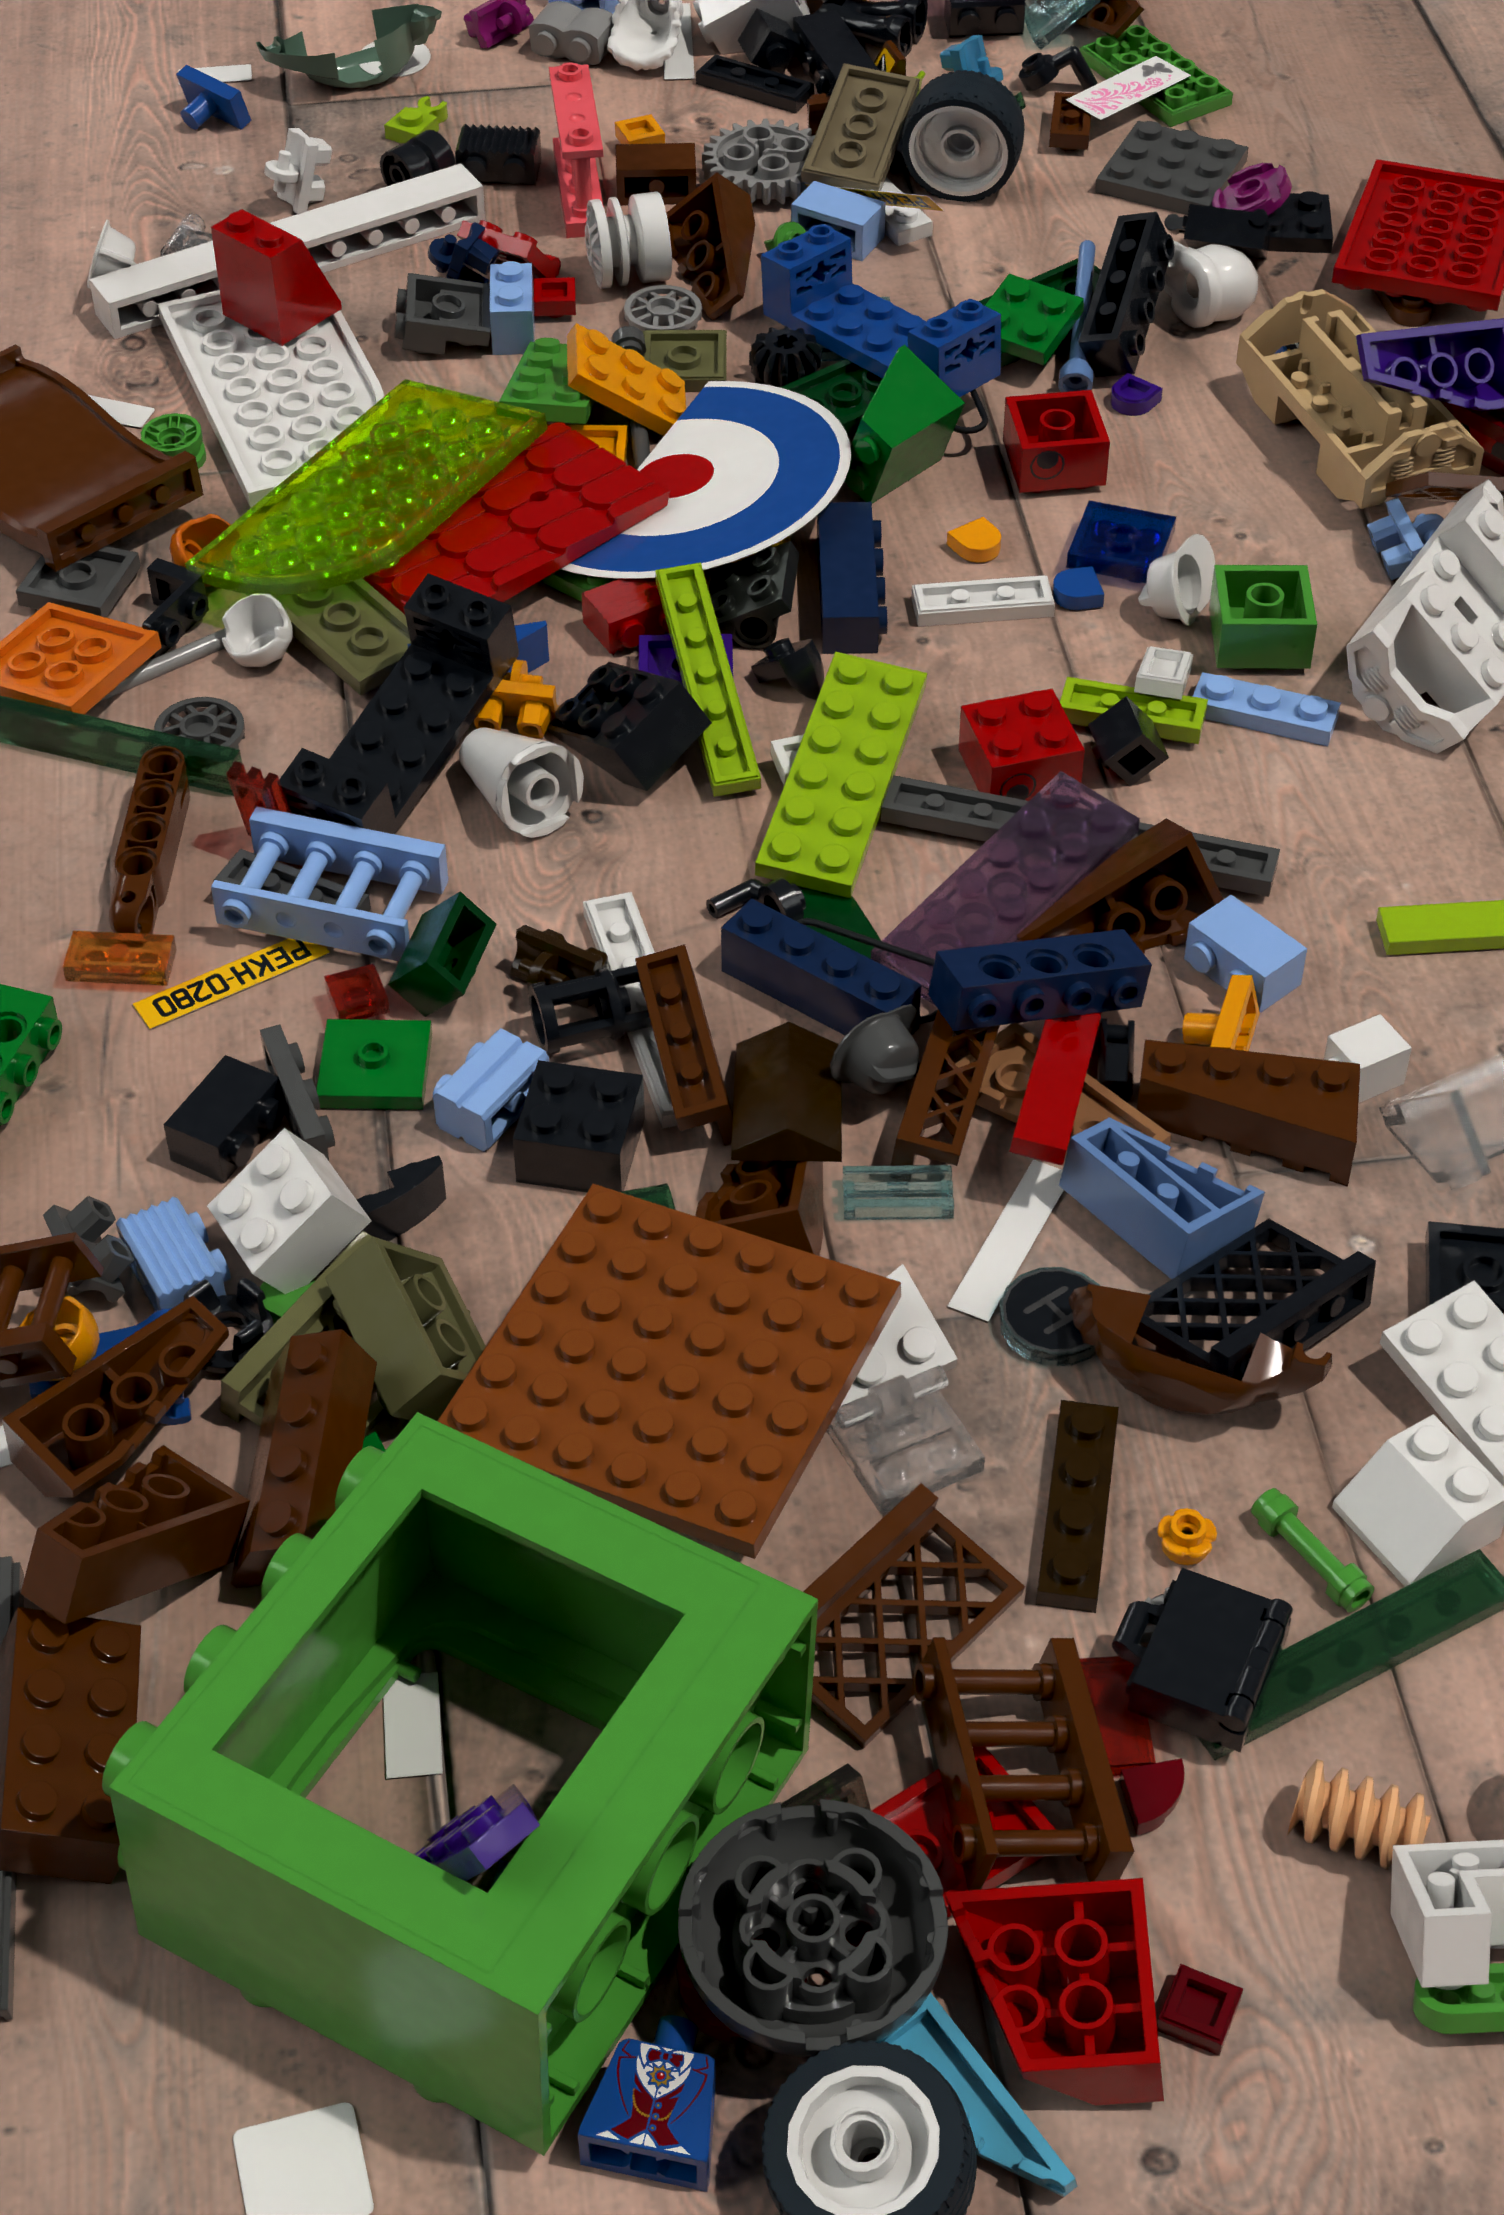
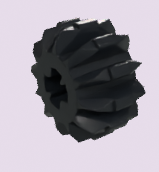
M786 325L784 329L777 330L770 327L768 333L757 334L755 343L751 344L749 366H751V373L754 375L755 383L780 388L819 371L821 367V353H819V345L816 344V337L811 334H805L803 328L791 330Z

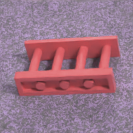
M568 62L560 66L549 67V77L559 133L558 138H552L553 154L566 237L576 238L585 237L588 200L600 199L603 204L595 157L604 156L589 65Z

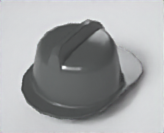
M912 1004L903 1005L889 1012L868 1017L856 1025L842 1039L834 1052L830 1065L831 1075L837 1081H841V1083H854L873 1094L888 1093L901 1085L905 1080L916 1077L920 1066L918 1059L919 1050L916 1041L911 1036V1032L917 1019V1009Z

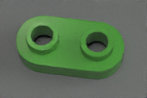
M1492 1963L1489 1965V1984L1464 1985L1455 1990H1444L1436 1987L1422 1988L1417 1978L1413 1996V2012L1416 2018L1427 2028L1442 2034L1504 2032V1963Z

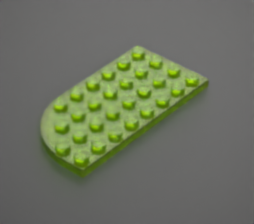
M404 379L185 563L186 569L200 575L202 583L238 593H245L247 596H250L252 594L292 595L324 590L361 579L381 569L393 567L399 562L401 557L422 542L432 531L548 429L545 413Z

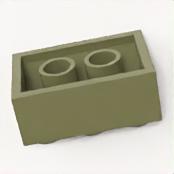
M372 1237L325 1277L335 1298L333 1306L338 1315L347 1323L356 1343L377 1362L374 1381L378 1387L377 1398L382 1407L391 1416L411 1420L419 1412L437 1421L486 1348V1345L442 1258Z

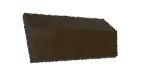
M786 1022L736 1044L731 1160L842 1162L841 1081H837L831 1075L830 1067L834 1052L839 1046L838 1043L794 1023Z

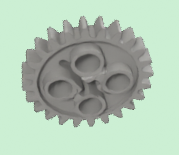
M763 119L759 125H756L752 120H748L745 127L733 123V131L721 128L720 136L711 135L710 143L704 144V152H702L704 180L709 179L718 172L750 194L752 203L756 199H762L763 203L768 205L771 199H777L778 202L784 204L785 197L790 196L796 200L800 196V192L807 188L805 184H811L801 182V171L815 135L812 136L811 128L799 131V123H794L789 127L784 126L783 120H779L775 125L770 124L768 119Z

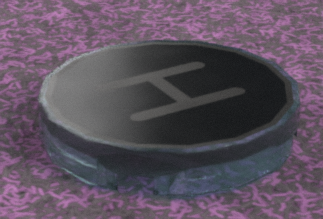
M1063 1267L1037 1268L1019 1275L1006 1287L1000 1301L999 1322L1001 1334L1012 1350L1025 1359L1042 1364V1359L1057 1361V1366H1072L1091 1359L1096 1354L1095 1346L1083 1342L1080 1330L1074 1325L1073 1312L1068 1298L1074 1289L1087 1286L1088 1284L1098 1286L1100 1284L1084 1273Z

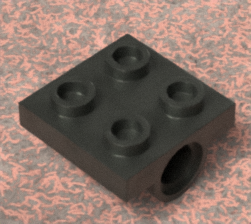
M791 541L775 547H767L757 552L754 556L737 563L724 564L712 573L709 594L720 633L732 634L735 642L745 648L762 649L772 644L776 638L779 616L791 612L800 554Z

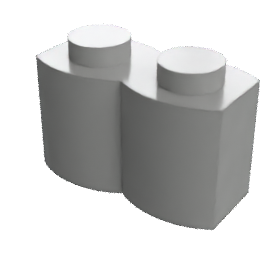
M562 1L548 3L529 25L531 50L540 56L554 59L567 57L569 60L582 65L598 64L609 52L607 50V40L611 36L610 32L614 26L612 23L613 14L600 8L581 10L571 3Z

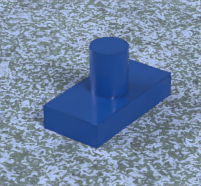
M185 65L176 74L188 102V105L180 114L190 128L197 130L211 116L240 130L251 121L240 90L188 65Z

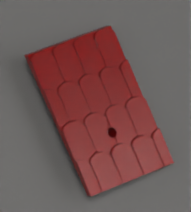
M555 422L506 445L503 453L458 473L455 481L391 510L388 518L340 540L339 546L332 549L331 552L403 614H405L403 607L428 573L500 602H505L666 507L670 491L659 483L655 484L654 480L634 467L627 466L626 462L602 447L599 448L598 444L576 430L572 431V428L565 423Z

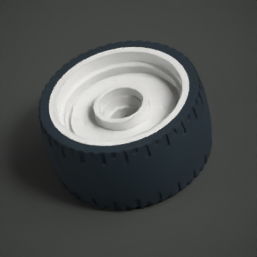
M956 70L955 72L944 73L927 83L910 107L902 136L904 163L915 181L925 188L927 192L938 196V198L963 202L983 200L985 197H990L1000 190L1012 175L1019 161L1024 142V115H1022L1023 112L1020 104L1017 102L1016 97L1012 95L1013 93L994 77H989L987 74L972 70Z

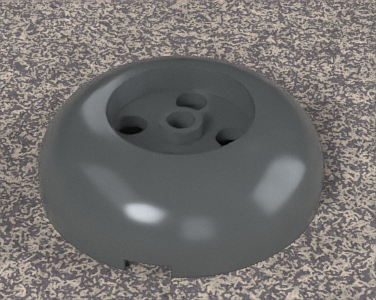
M820 1799V1805L781 1808V1802L753 1810L730 1823L708 1842L694 1861L685 1879L678 1909V1936L682 1959L692 1985L703 2003L716 2018L743 2039L767 2050L797 2057H814L822 2050H829L830 2047L834 2045L840 2046L845 2042L855 2043V2041L859 2040L863 2042H868V2040L879 2042L903 2026L927 1999L941 1971L947 1947L948 1921L943 1898V1887L935 1868L924 1851L907 1833L883 1816L854 1804L836 1800ZM854 1927H864L870 1931L864 1934L858 1947L851 1945L845 1937L847 1932ZM768 1934L775 1937L779 1941L780 1946L774 1952L766 1941L754 1940V1938L759 1935ZM822 1974L828 1977L831 1983L816 1987L805 1983L804 1980L809 1975Z

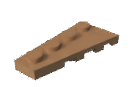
M1010 1024L997 1034L976 1105L1015 1123L1018 1120L1040 1041L1038 1037L1020 1024ZM969 1053L955 1064L960 1068L977 1060ZM1086 1073L1070 1139L1072 1136L1110 1117L1170 1146V1133ZM954 1084L943 1088V1090L965 1099Z

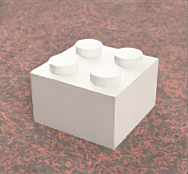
M286 1128L207 1205L251 1273L284 1294L308 1285L371 1222V1219L325 1155Z

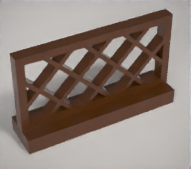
M922 1483L803 1591L818 1599L815 1651H833L834 1677L813 1676L812 1703L862 1749L915 1699L912 1678H887L885 1652L918 1653L919 1663H922L932 1639H927L925 1614L958 1615L959 1634L953 1640H946L952 1663L1022 1595L1025 1586L936 1509L939 1498ZM934 1532L952 1547L953 1562H922L920 1544ZM911 1553L912 1561H903ZM887 1575L913 1576L914 1600L882 1599L881 1580ZM923 1576L955 1577L956 1601L924 1600ZM965 1577L987 1578L1002 1593L992 1602L967 1601ZM872 1590V1599H864L863 1597ZM847 1612L873 1613L874 1638L841 1637L840 1619ZM883 1613L915 1614L917 1639L884 1638ZM968 1615L977 1616L970 1624L968 1623ZM831 1628L832 1637H822ZM842 1651L875 1652L877 1678L844 1677ZM828 1691H835V1697H833ZM844 1691L878 1692L879 1712L864 1725L845 1707ZM888 1692H898L888 1702Z

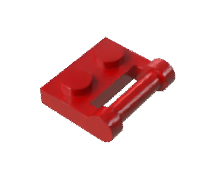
M480 220L479 224L485 227L482 240L500 250L497 257L498 260L532 263V271L540 278H556L559 275L561 268L560 259L542 253L536 247L537 240L521 232H515L513 236L504 234L500 227ZM462 221L457 233L461 240L468 238L473 223Z

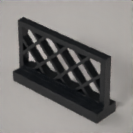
M1267 1219L1149 1293L1151 1296L1136 1334L1183 1362L1242 1381L1260 1332L1292 1349L1297 1342L1304 1344L1303 1350H1305L1368 1308L1371 1304L1376 1260L1359 1251L1343 1260L1273 1220ZM1270 1241L1287 1252L1257 1251V1248ZM1226 1268H1251L1252 1275L1221 1274V1271ZM1260 1268L1290 1269L1291 1276L1261 1275ZM1300 1269H1320L1325 1273L1320 1276H1301ZM1189 1291H1214L1215 1298H1184V1295ZM1224 1292H1254L1255 1299H1224ZM1264 1292L1293 1293L1284 1300L1264 1298ZM1152 1315H1177L1178 1322H1155L1149 1317ZM1186 1315L1218 1316V1323H1187ZM1227 1316H1256L1255 1319L1247 1324H1231L1227 1321ZM1189 1340L1219 1342L1211 1347L1210 1352H1206L1189 1342Z

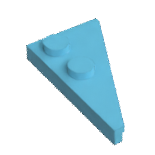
M931 1992L918 2011L903 2026L881 2040L892 2045H899L904 2050H911L913 2053L923 2057L950 2083L967 2115L976 2145V2155L1062 2197H1065L1077 2187L1073 2174Z

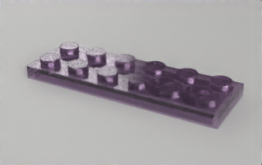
M1060 771L891 931L882 942L935 959L936 951L1018 942L1016 935L1139 832L1140 818ZM876 947L871 950L872 960L921 984V997L935 1005L928 995L933 971L932 966Z

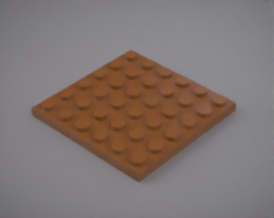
M592 1184L449 1402L438 1422L658 1525L755 1559L901 1298V1282Z

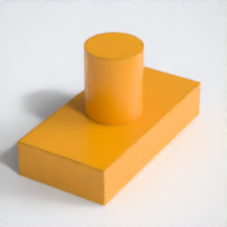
M1231 976L1220 1014L1186 1013L1182 1028L1184 1043L1249 1051L1260 1015L1253 976Z

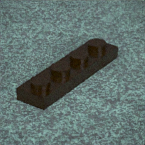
M1061 1400L1036 1605L1096 1613L1119 1407Z

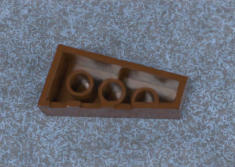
M1145 1040L1137 1110L1168 1132L1201 1142L1209 1136L1224 1141L1230 1146V1151L1250 1156L1252 1151L1255 1150L1283 1159L1282 1167L1302 1173L1306 1166L1330 1173L1329 1181L1348 1186L1357 1143L1360 1064Z
M163 1445L153 1452L151 1461L147 1465L137 1462L128 1468L122 1482L117 1485L110 1482L105 1483L96 1489L93 1501L90 1503L78 1501L37 1529L20 1594L42 1608L48 1617L68 1624L232 1563L250 1500Z

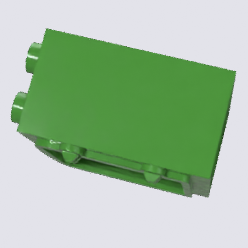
M417 1412L385 1452L373 1446H367L356 1454L340 1480L336 1492V1511L313 1539L301 1533H296L282 1543L272 1557L265 1572L261 1588L262 1601L238 1630L227 1625H219L203 1638L193 1653L185 1673V1695L158 1727L147 1721H140L124 1733L114 1747L105 1766L102 1789L107 1796L111 1797L120 1841L117 1857L118 1865L126 1871L139 1935L240 1989L242 1996L249 2003L258 2007H272L410 2082L417 2093L424 2099L436 2103L446 2102L544 2156L680 1948L678 1936L680 1896L685 1879L699 1853L715 1835L736 1819L753 1810L773 1804L809 1749L818 1599ZM425 1650H440L602 1730L538 1821L540 1826L528 1835L488 1893L306 1799L307 1795L398 1677L401 1676L413 1683L418 1681L422 1669L410 1664V1662L417 1654Z

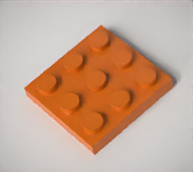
M48 602L0 641V701L76 722L162 648L159 633L154 630L143 629L132 624Z

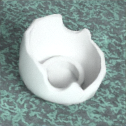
M252 594L240 599L225 612L222 618L226 630V637L221 639L228 655L237 664L244 667H263L282 658L293 637L292 623L282 604L271 594Z

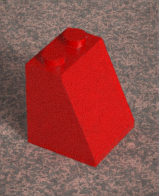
M243 209L231 213L227 218L211 227L223 315L283 346L342 309L339 297L302 239Z

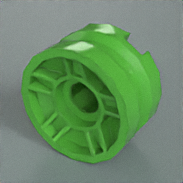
M165 414L152 419L144 425L141 431V440L147 445L172 457L187 451L196 457L198 469L205 463L206 449L203 443L201 425L195 418L186 414Z

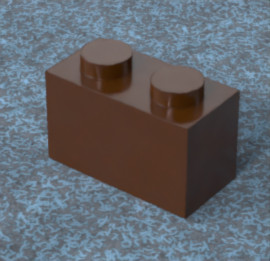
M695 143L615 145L617 199L620 206L628 205L629 198L633 194L657 191L661 194L664 205L678 204L696 189Z

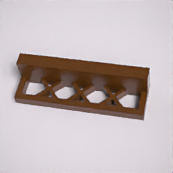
M685 944L635 958L680 1132L717 1121L724 1146L730 1145L732 1143L733 1114L698 984Z
M937 1011L896 1137L889 1173L910 1178L917 1155L958 1165L1000 1025L973 1030L953 1031L940 1011ZM966 1047L977 1061L958 1068L950 1058L949 1053ZM954 1084L965 1099L946 1106L938 1096L937 1091ZM943 1123L953 1136L952 1145L923 1137L925 1129Z

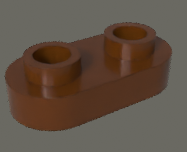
M1375 290L1377 297L1394 322L1407 327H1419L1431 320L1433 303L1426 301L1424 298L1407 295L1392 297L1386 295L1383 291Z

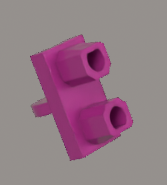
M489 0L464 15L468 34L470 37H477L480 48H489L512 34H518L534 21L533 15L526 5V0Z

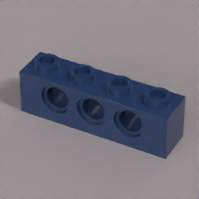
M1124 929L936 951L928 995L953 1031L1142 1007L1152 964Z

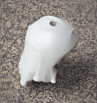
M618 0L620 3L615 6V12L612 15L614 26L610 32L611 36L607 40V50L612 53L614 59L620 65L631 67L636 71L640 69L646 71L662 67L664 61L673 55L674 48L678 43L677 36L680 34L679 27L681 26V18L684 12L682 0H664L665 4H661L659 0Z

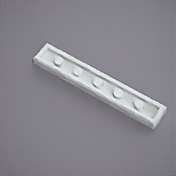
M632 892L583 901V913L596 949L607 954L606 968L609 971L636 965L635 958L655 953ZM639 982L619 986L620 988L625 987L630 998L631 1012L626 1013V1015L648 1010ZM648 1027L627 1032L662 1129L677 1126L653 1028Z

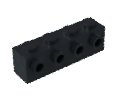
M1157 211L1122 215L1117 218L1078 341L1095 377L1125 375L1126 373L1135 374L1139 358L1144 354L1145 338L1150 323H1153L1155 319L1156 302L1159 293L1164 289L1169 260L1173 259L1175 251L1173 238L1170 234H1167Z

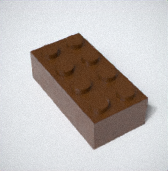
M17 1607L0 1646V1871L105 1884L112 1883L120 1868L117 1860L120 1841L111 1797L103 1792L102 1779L105 1766L114 1747L124 1733L137 1723L141 1625L89 1617L64 1624L61 1621L48 1617L43 1610Z

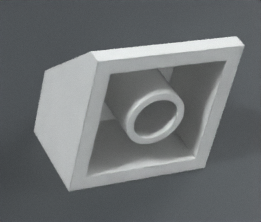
M1432 1414L1389 1438L1334 1499L1332 1508L1409 1591L1501 1537L1504 1526V1486Z

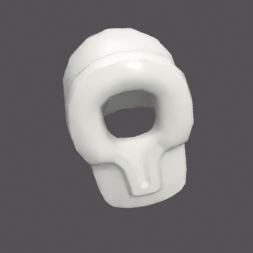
M1174 241V256L1172 260H1169L1163 290L1172 297L1171 307L1182 322L1193 328H1203L1209 326L1214 321L1235 319L1241 316L1253 304L1258 291V274L1251 260L1245 254L1225 245L1210 244L1194 249L1191 247L1187 248ZM1189 273L1197 280L1199 288L1198 298H1193L1187 292L1186 280Z

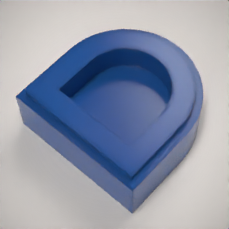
M1093 566L1067 569L1055 576L1052 595L1054 601L1061 607L1069 610L1103 607L1104 592Z

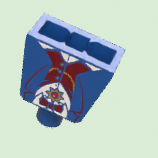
M666 2015L659 2019L653 2043L630 2038L619 2042L580 2124L578 2131L580 2165L708 2192L715 2106V2059L706 2054L693 2052L698 2033V2027L695 2023L684 2017Z

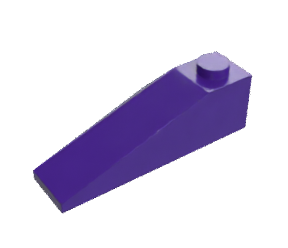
M1504 318L1363 333L1356 336L1363 381L1481 412L1504 409Z

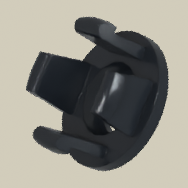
M242 1278L238 1282L237 1295L217 1296L212 1285L206 1279L194 1285L184 1295V1300L193 1295L226 1327L242 1329L234 1335L233 1350H217L202 1370L213 1373H229L274 1325L269 1311L264 1307L263 1300L266 1299L264 1292L254 1282L246 1278Z

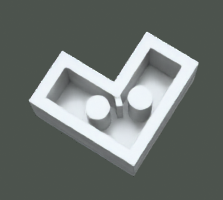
M1504 1840L1393 1845L1390 1914L1422 1988L1436 1987L1444 1990H1455L1464 1985L1489 1984L1490 1948L1504 1949Z

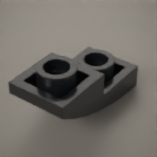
M439 1155L388 1171L389 1189L357 1199L371 1219V1222L362 1231L373 1237L391 1241L419 1224L447 1199L443 1162Z

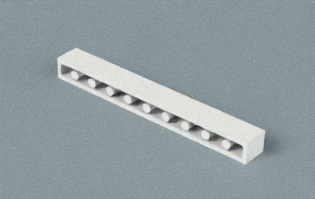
M460 163L280 219L270 224L302 239L321 271L325 273L459 230L463 220L470 223H479L480 220L486 221L483 185ZM213 241L89 279L95 315L114 339L161 325L158 303L220 290Z

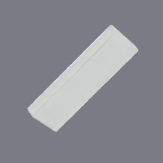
M1045 575L912 585L911 599L918 627L1054 617L1055 603L1048 577Z

